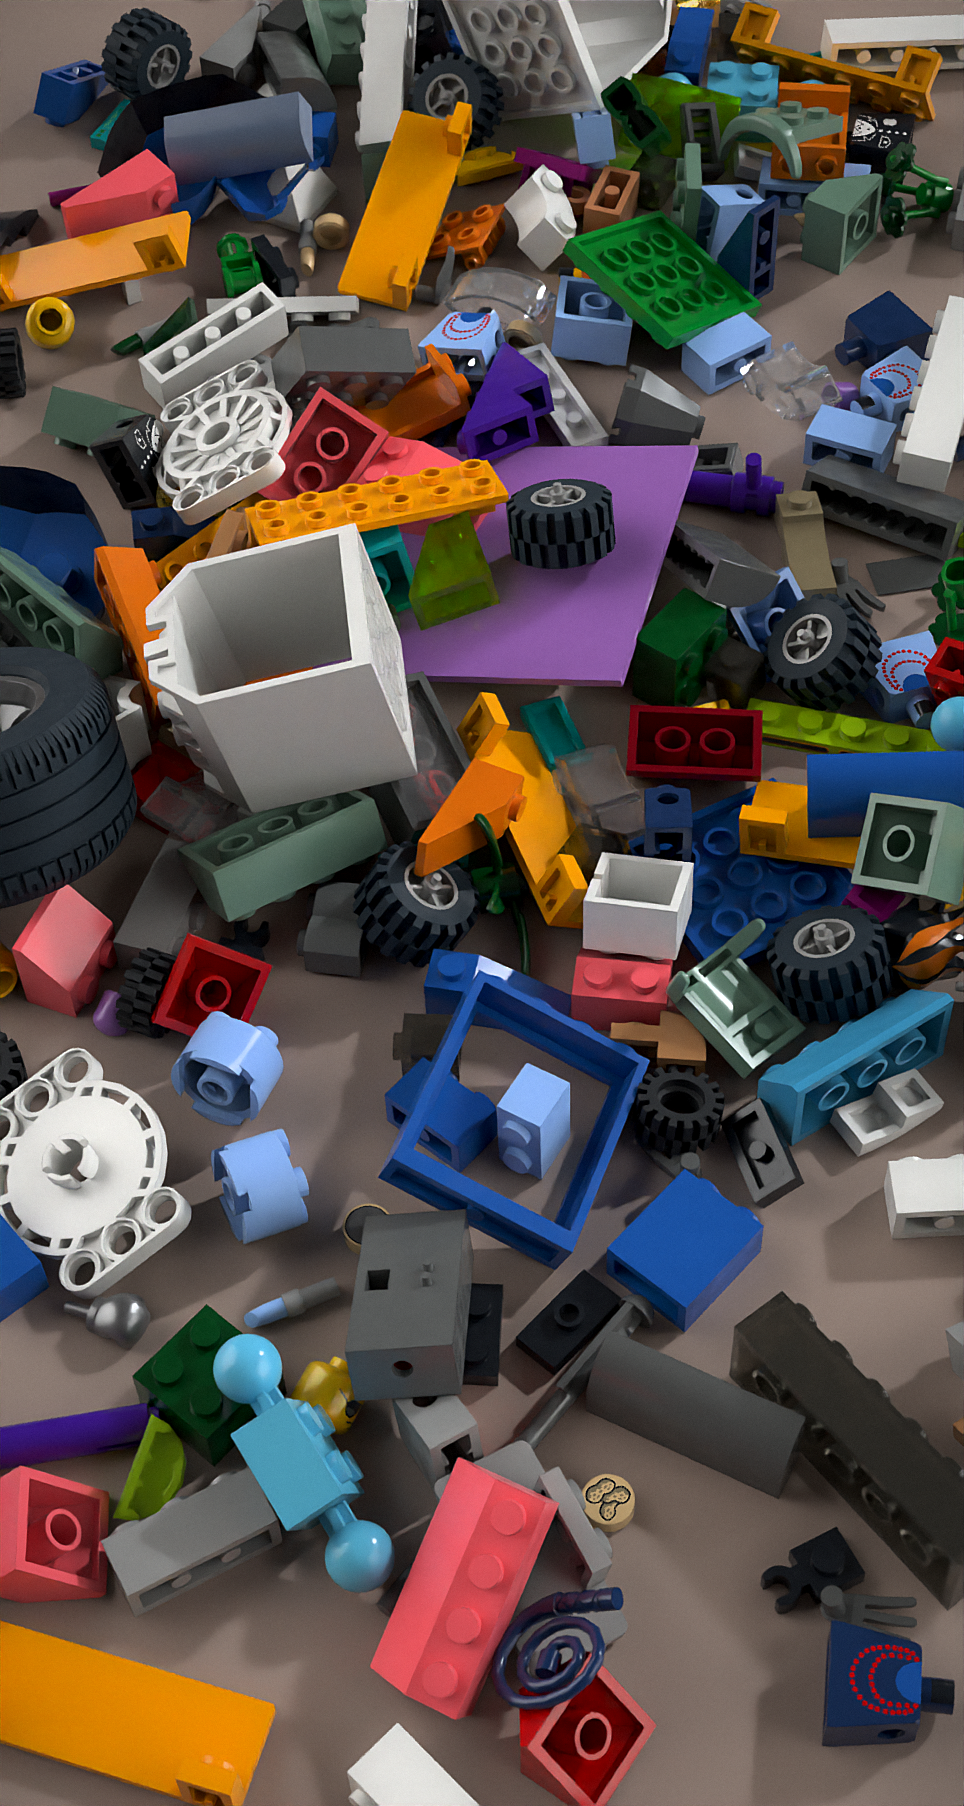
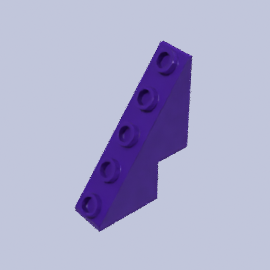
M506 342L501 344L497 354L493 356L489 372L484 375L482 387L475 395V402L471 410L467 412L462 430H459L457 434L458 451L461 455L467 454L468 460L491 461L538 442L539 437L535 418L555 411L548 375Z

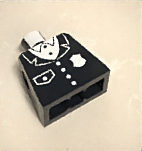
M859 114L854 131H847L846 153H849L848 163L871 165L870 174H885L887 169L885 160L888 154L900 142L906 144L913 142L916 114Z
M147 414L113 423L89 446L123 510L156 503L162 492L156 478V466L161 451L166 445L161 437L164 433V427L160 421L151 418Z

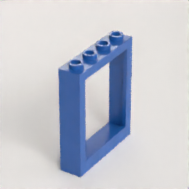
M479 970L462 995L378 1178L441 1211L466 1209L469 1226L556 1270L573 1253L636 1097L639 1083L642 1082L650 1060L637 1054L632 1047L623 1043H617L594 1031L589 1024L573 1020L556 1011L544 1000L532 998L509 986L504 979ZM475 1015L610 1086L554 1222L414 1149Z

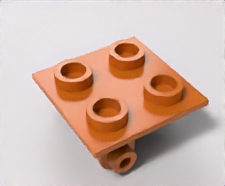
M485 204L475 210L466 212L457 210L447 214L442 219V224L435 233L426 260L445 257L449 245L454 247L455 254L461 253L465 266L469 270L481 269L506 231L505 220L501 217L506 209L504 204L495 206Z

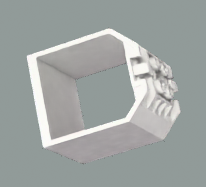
M442 0L465 56L470 57L489 69V72L494 74L499 80L496 85L502 88L504 94L499 97V100L504 102V111L498 112V116L502 118L501 121L601 110L604 107L601 92L620 76L630 80L668 41L672 0Z
M355 523L188 563L145 608L146 626L149 632L165 628L159 634V639L144 644V659L148 665L149 680L153 686L162 690V692L157 694L161 715L164 719L170 718L172 721L173 734L177 745H184L193 763L204 770V783L211 791L251 813H256L418 775L401 638ZM352 657L350 661L243 686L248 681Z

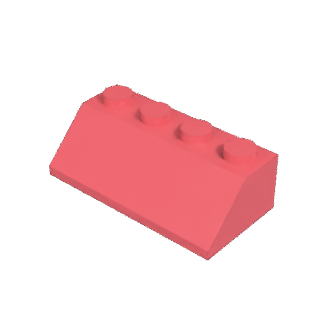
M458 1457L370 1664V1668L404 1695L454 1720L472 1715L492 1667L494 1652L510 1624L559 1503Z

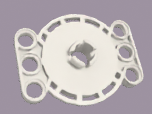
M246 360L174 399L160 413L161 421L172 435L158 459L156 478L164 493L173 500L172 506L185 524H197L272 484L279 479L285 470L286 465L278 452L288 438L292 426V410L282 394L275 389L265 387L268 378L256 360Z
M73 1048L62 1053L0 1101V1123L10 1121L11 1124L8 1135L0 1140V1214L34 1254L55 1260H63L59 1268V1278L61 1284L79 1298L93 1299L101 1295L182 1233L190 1222L192 1210L189 1202L176 1190L167 1186L161 1187L165 1178L168 1152L165 1132L156 1112L134 1091L121 1084L102 1080V1065L85 1049ZM87 1062L88 1071L83 1079L70 1083L69 1073L71 1069L79 1063ZM48 1091L49 1101L47 1105L38 1112H31L30 1104L32 1099L37 1094ZM108 1092L123 1095L128 1100L122 1105L110 1099ZM141 1109L151 1125L149 1129L140 1120ZM80 1160L82 1161L77 1168L83 1176L87 1177L81 1183L70 1175L72 1168ZM6 1169H7V1170H8V1175H7V1188H8V1193L4 1194V1180H5V1174H6ZM166 1201H175L176 1212L174 1216L165 1223H156L155 1214L160 1205ZM7 1210H13L22 1222L18 1229L12 1224ZM134 1231L136 1242L133 1248L125 1254H116L115 1244L118 1238L126 1232ZM41 1237L48 1241L50 1246L37 1245L29 1240ZM87 1262H94L95 1273L93 1278L88 1283L77 1286L75 1283L77 1270Z

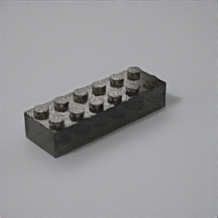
M781 1291L734 1326L729 1376L740 1388L806 1417L801 1454L947 1611L964 1598V1471L956 1461L948 1456L943 1457L928 1442L926 1432L916 1420L911 1417L905 1418L890 1403L887 1391L877 1380L873 1378L867 1379L853 1364L850 1353L839 1341H830L817 1327L816 1320L807 1307L801 1303L795 1304Z

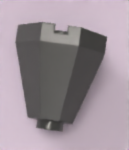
M631 364L628 375L635 378L634 380L627 379V382L624 384L612 429H619L618 435L610 434L608 443L618 446L690 445L692 438L699 440L706 418L699 415L701 406L648 369Z

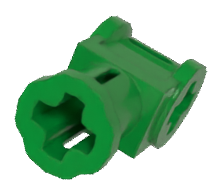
M237 233L224 235L216 244V252L221 261V274L227 298H234V295L244 294L263 282L259 263L257 260L255 261L253 252H248L249 246L246 238ZM232 243L235 244L236 253L233 252Z

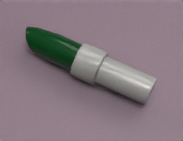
M170 316L150 327L145 326L135 331L133 335L115 344L110 350L115 354L125 356L140 348L144 349L154 344L156 340L178 330L177 323Z

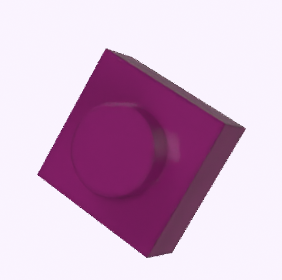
M855 885L841 905H851V909L859 907L865 909L868 915L874 914L879 919V922L888 919L889 915L900 906L906 896Z

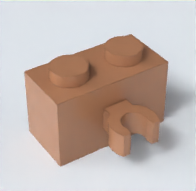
M605 165L592 193L582 186L572 187L571 197L567 198L574 215L584 214L582 234L633 218L637 209L639 172Z

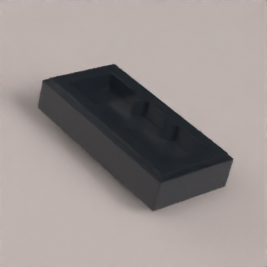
M583 1269L516 1336V1346L555 1376L620 1309L618 1303L622 1298Z

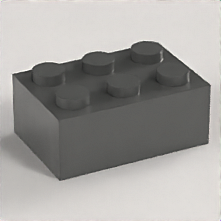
M298 326L271 360L276 391L282 394L288 404L293 405L296 409H306L320 387L349 406H366L370 410L386 407L416 374L409 330L406 328Z

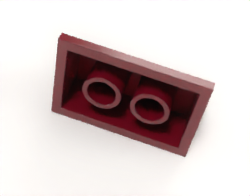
M630 705L626 776L761 782L763 710Z

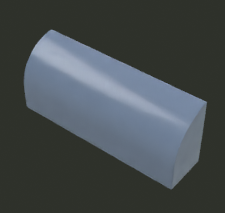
M298 91L164 117L165 150L169 167L175 174L176 182L179 186L211 181L214 176L222 179L313 162L312 107Z

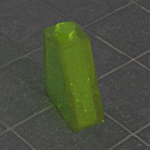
M468 511L428 525L408 594L421 631L500 603L489 566Z

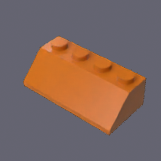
M101 546L94 549V580L113 629L122 638L124 644L122 652L133 680L141 682L149 721L153 731L160 729L161 725L171 720L170 718L164 719L161 715L157 694L162 692V690L153 686L149 680L148 665L144 659V644L159 639V634L165 628L149 632L146 626L145 608L159 595L158 586L162 585V578L154 560L148 562L143 548Z

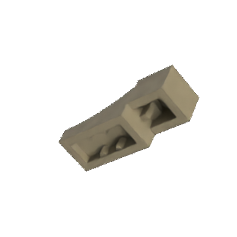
M796 490L787 494H776L775 524L782 544L781 559L783 566L790 568L807 601L814 594L821 593L824 597L828 593L837 595V585L831 567L824 530V513L817 492Z

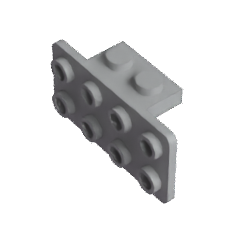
M522 1440L516 1441L473 1462L482 1468L559 1503L510 1624L522 1610L553 1593L562 1592L565 1594V1592H582V1590L591 1589L596 1591L600 1588H608L604 1580L612 1566L610 1560L613 1557L612 1549L604 1532L599 1527L593 1529L583 1511L586 1509L583 1494L573 1479L566 1481L559 1466L545 1472L530 1444ZM451 1473L438 1479L435 1483L434 1495L438 1503ZM621 1610L596 1613L592 1611L587 1614L573 1613V1615H565L585 1617L597 1625L601 1630L605 1645L621 1638L628 1626ZM552 1619L532 1626L518 1639L514 1646L518 1655L522 1646L534 1631ZM566 1629L556 1632L544 1640L535 1650L529 1663V1673L535 1679L539 1678L535 1674V1668L540 1651L546 1648L556 1637L564 1635L579 1637L585 1650L592 1652L593 1646L589 1635L580 1629ZM564 1648L560 1650L562 1654L561 1664L572 1658V1649Z

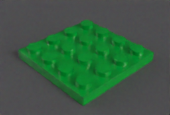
M661 210L569 238L562 250L579 270L585 272L599 285L603 293L611 296L631 319L637 321L651 334L656 343L666 349L688 342L706 329L742 312H745L751 318L755 317L762 306L751 293Z

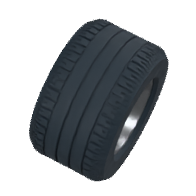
M0 648V909L45 896L67 886L92 871L120 845L132 825L137 811L136 787L105 683L98 672L91 666L70 654L48 648Z

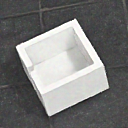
M602 852L594 872V879L592 878L583 900V948L599 950L605 954L625 953L641 955L653 960H676L692 911L694 863Z

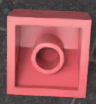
M69 884L44 896L12 947L27 1002L77 1018L84 1004H90L96 997L99 979L105 969H111L117 961L113 944L116 935L113 922Z
M581 947L575 964L571 993V1019L583 1021L594 1030L611 1031V1022H641L645 1025L659 1026L661 1010L668 1011L669 997L666 994V988L672 978L673 959L653 960L641 955L625 953L605 954L599 950Z
M22 1465L0 1478V1597L20 1603L100 1598L106 1595L107 1556L101 1541L108 1538L109 1492Z

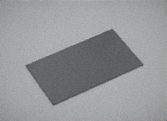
M925 554L866 563L877 595H885L932 587L934 584L939 583L938 575L945 562L940 558Z

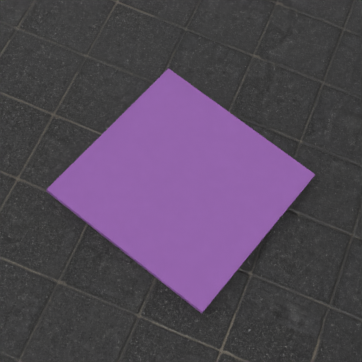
M698 446L523 447L488 461L507 490L509 499L511 495L523 488L555 479H582L606 486V489H609L612 493L616 538L615 548L602 559L574 568L541 569L523 565L520 561H516L511 554L506 503L495 505L496 511L487 514L468 543L400 532L425 601L421 605L397 613L401 623L398 633L401 638L405 675L423 671L429 682L623 687L637 644L636 638L642 629L699 453ZM435 447L462 462L468 460L467 454L461 455L458 447ZM352 657L313 666V669L350 661Z

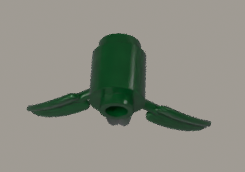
M478 813L473 819L480 827L488 843L492 864L470 870V876L473 879L471 885L477 887L480 895L477 899L481 903L480 914L491 913L499 915L504 909L511 908L520 942V973L529 976L531 968L529 937L524 914L520 912L519 905H523L522 895L530 894L528 882L522 869H515L513 860L502 862L493 828L487 818L482 813Z

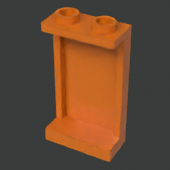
M779 82L777 108L784 101L801 102L803 108L826 107L829 109L830 114L843 116V131L797 144L802 162V176L799 179L791 177L784 156L773 143L770 178L809 181L844 178L850 85Z
M432 343L425 346L428 363L416 369V374L386 407L376 410L367 409L366 406L350 407L388 431V437L417 440L467 415V412L471 410L467 396L472 394L469 383L462 373L458 375L455 373L449 356L446 353L440 354Z

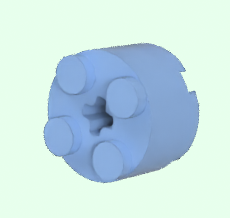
M211 1012L207 1019L199 1025L171 1070L173 1087L180 1097L185 1091L195 1101L191 1108L211 1121L229 1126L241 1125L242 1121L246 1118H250L251 1122L257 1117L283 1072V1060L276 1047L279 1042L278 1037L267 1027H254L244 1021L231 1018L223 1012Z
M282 1128L222 1146L211 1152L214 1181L221 1180L224 1193L223 1196L219 1197L222 1209L233 1234L238 1241L243 1240V1244L299 1227L308 1222V1213L302 1197L309 1195L308 1182L300 1166L292 1168L288 1158L291 1155L290 1146Z

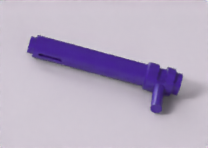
M750 453L746 456V473L736 472L735 475L693 470L683 502L729 507L731 512L743 514L746 513V510L756 511L758 516L769 517L770 513L775 514L776 494H784V482L775 481L774 476L762 475L761 455Z
M146 1402L0 1427V1470L17 1468L20 1465L29 1466L139 1447L151 1414L161 1419L159 1410L156 1407H148Z

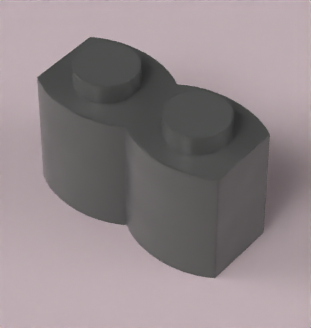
M327 881L319 883L316 894H309L306 905V919L309 920L307 929H300L297 940V955L304 957L306 971L361 976L367 954L368 940L365 937L367 935L366 931L360 929L356 922L359 916L353 913V903L356 900L353 896L359 884Z

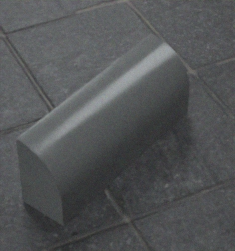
M287 31L258 32L259 67L274 96L299 91L312 107V111L338 110L334 94L309 48L301 38Z
M830 454L806 470L802 490L817 492L824 513L823 517L945 561L959 549V536L964 532L963 500L931 489L897 482V478Z
M678 520L676 521L662 564L705 600L730 607H746L760 602L773 591L781 577L723 533Z
M609 1330L599 1350L586 1392L587 1412L777 1499L780 1498L800 1456L806 1417L612 1330Z

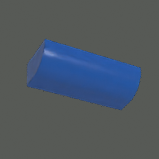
M964 751L807 755L808 838L861 837L871 793L948 802L964 808Z

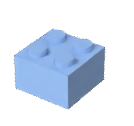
M560 275L551 353L555 357H561L569 361L578 359L598 362L607 366H626L633 319L626 314L625 310L611 296L603 293L593 279Z

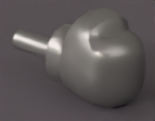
M125 1292L108 1298L97 1297L91 1306L67 1301L64 1305L65 1313L86 1319V1327L90 1333L107 1339H115L117 1344L123 1348H131L141 1339L151 1317L143 1298L137 1294Z

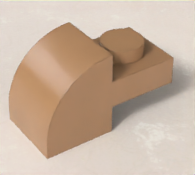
M661 1010L659 1026L645 1025L641 1022H611L610 1039L632 1047L637 1054L649 1059L650 1062L647 1068L662 1067L665 1073H668L669 1066L678 1065V1072L685 1073L686 1067L694 1068L693 1075L696 1077L702 1072L705 1073V1041L699 1030L687 1018L674 1012Z

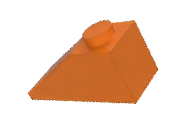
M474 758L418 840L414 874L424 877L487 845L488 843L483 832L473 819L478 813H482L487 818L493 828L496 839L502 837L511 821L517 823L524 812L527 797L522 796L524 776Z

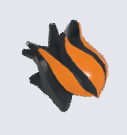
M914 897L906 905L894 910L888 919L880 922L883 925L894 972V981L891 982L893 988L921 990L947 973L956 971L961 974V972H964V960L956 956V954L964 952V935L955 932L964 924V916L959 917L964 912V907L943 912L945 904L936 902L931 909L923 911L920 910L919 898Z

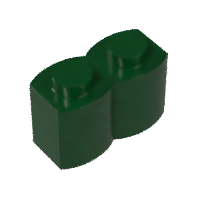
M620 76L601 92V99L606 110L623 127L628 139L644 156L653 159L672 143L669 130L657 114L649 108L644 96L630 80Z

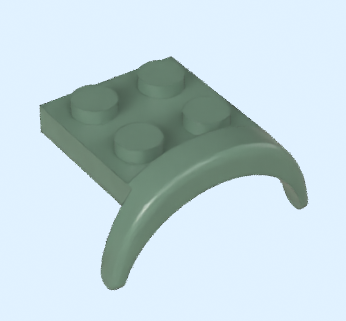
M798 101L781 102L779 108H757L755 112L737 116L728 124L721 138L718 159L720 161L727 159L732 144L740 134L756 131L773 141L784 156L791 177L799 179L802 176V162L797 144L843 131V116L830 114L829 109L826 107L803 108L802 103Z
M685 143L684 158H677L675 179L678 183L677 189H673L672 212L669 219L695 242L702 194L700 144Z
M760 918L752 920L723 946L687 973L679 971L666 988V994L674 1005L743 1079L796 1040L806 1029L740 958L764 932L766 925Z

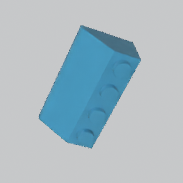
M911 989L897 998L889 997L877 1006L875 1011L862 1019H852L846 1022L836 1034L821 1043L819 1041L812 1042L800 1052L799 1056L783 1065L776 1064L768 1068L758 1080L757 1099L760 1097L769 1103L785 1140L790 1146H793L828 1125L835 1109L872 1095L878 1082L914 1068L919 1070L942 1056L954 999L948 993Z

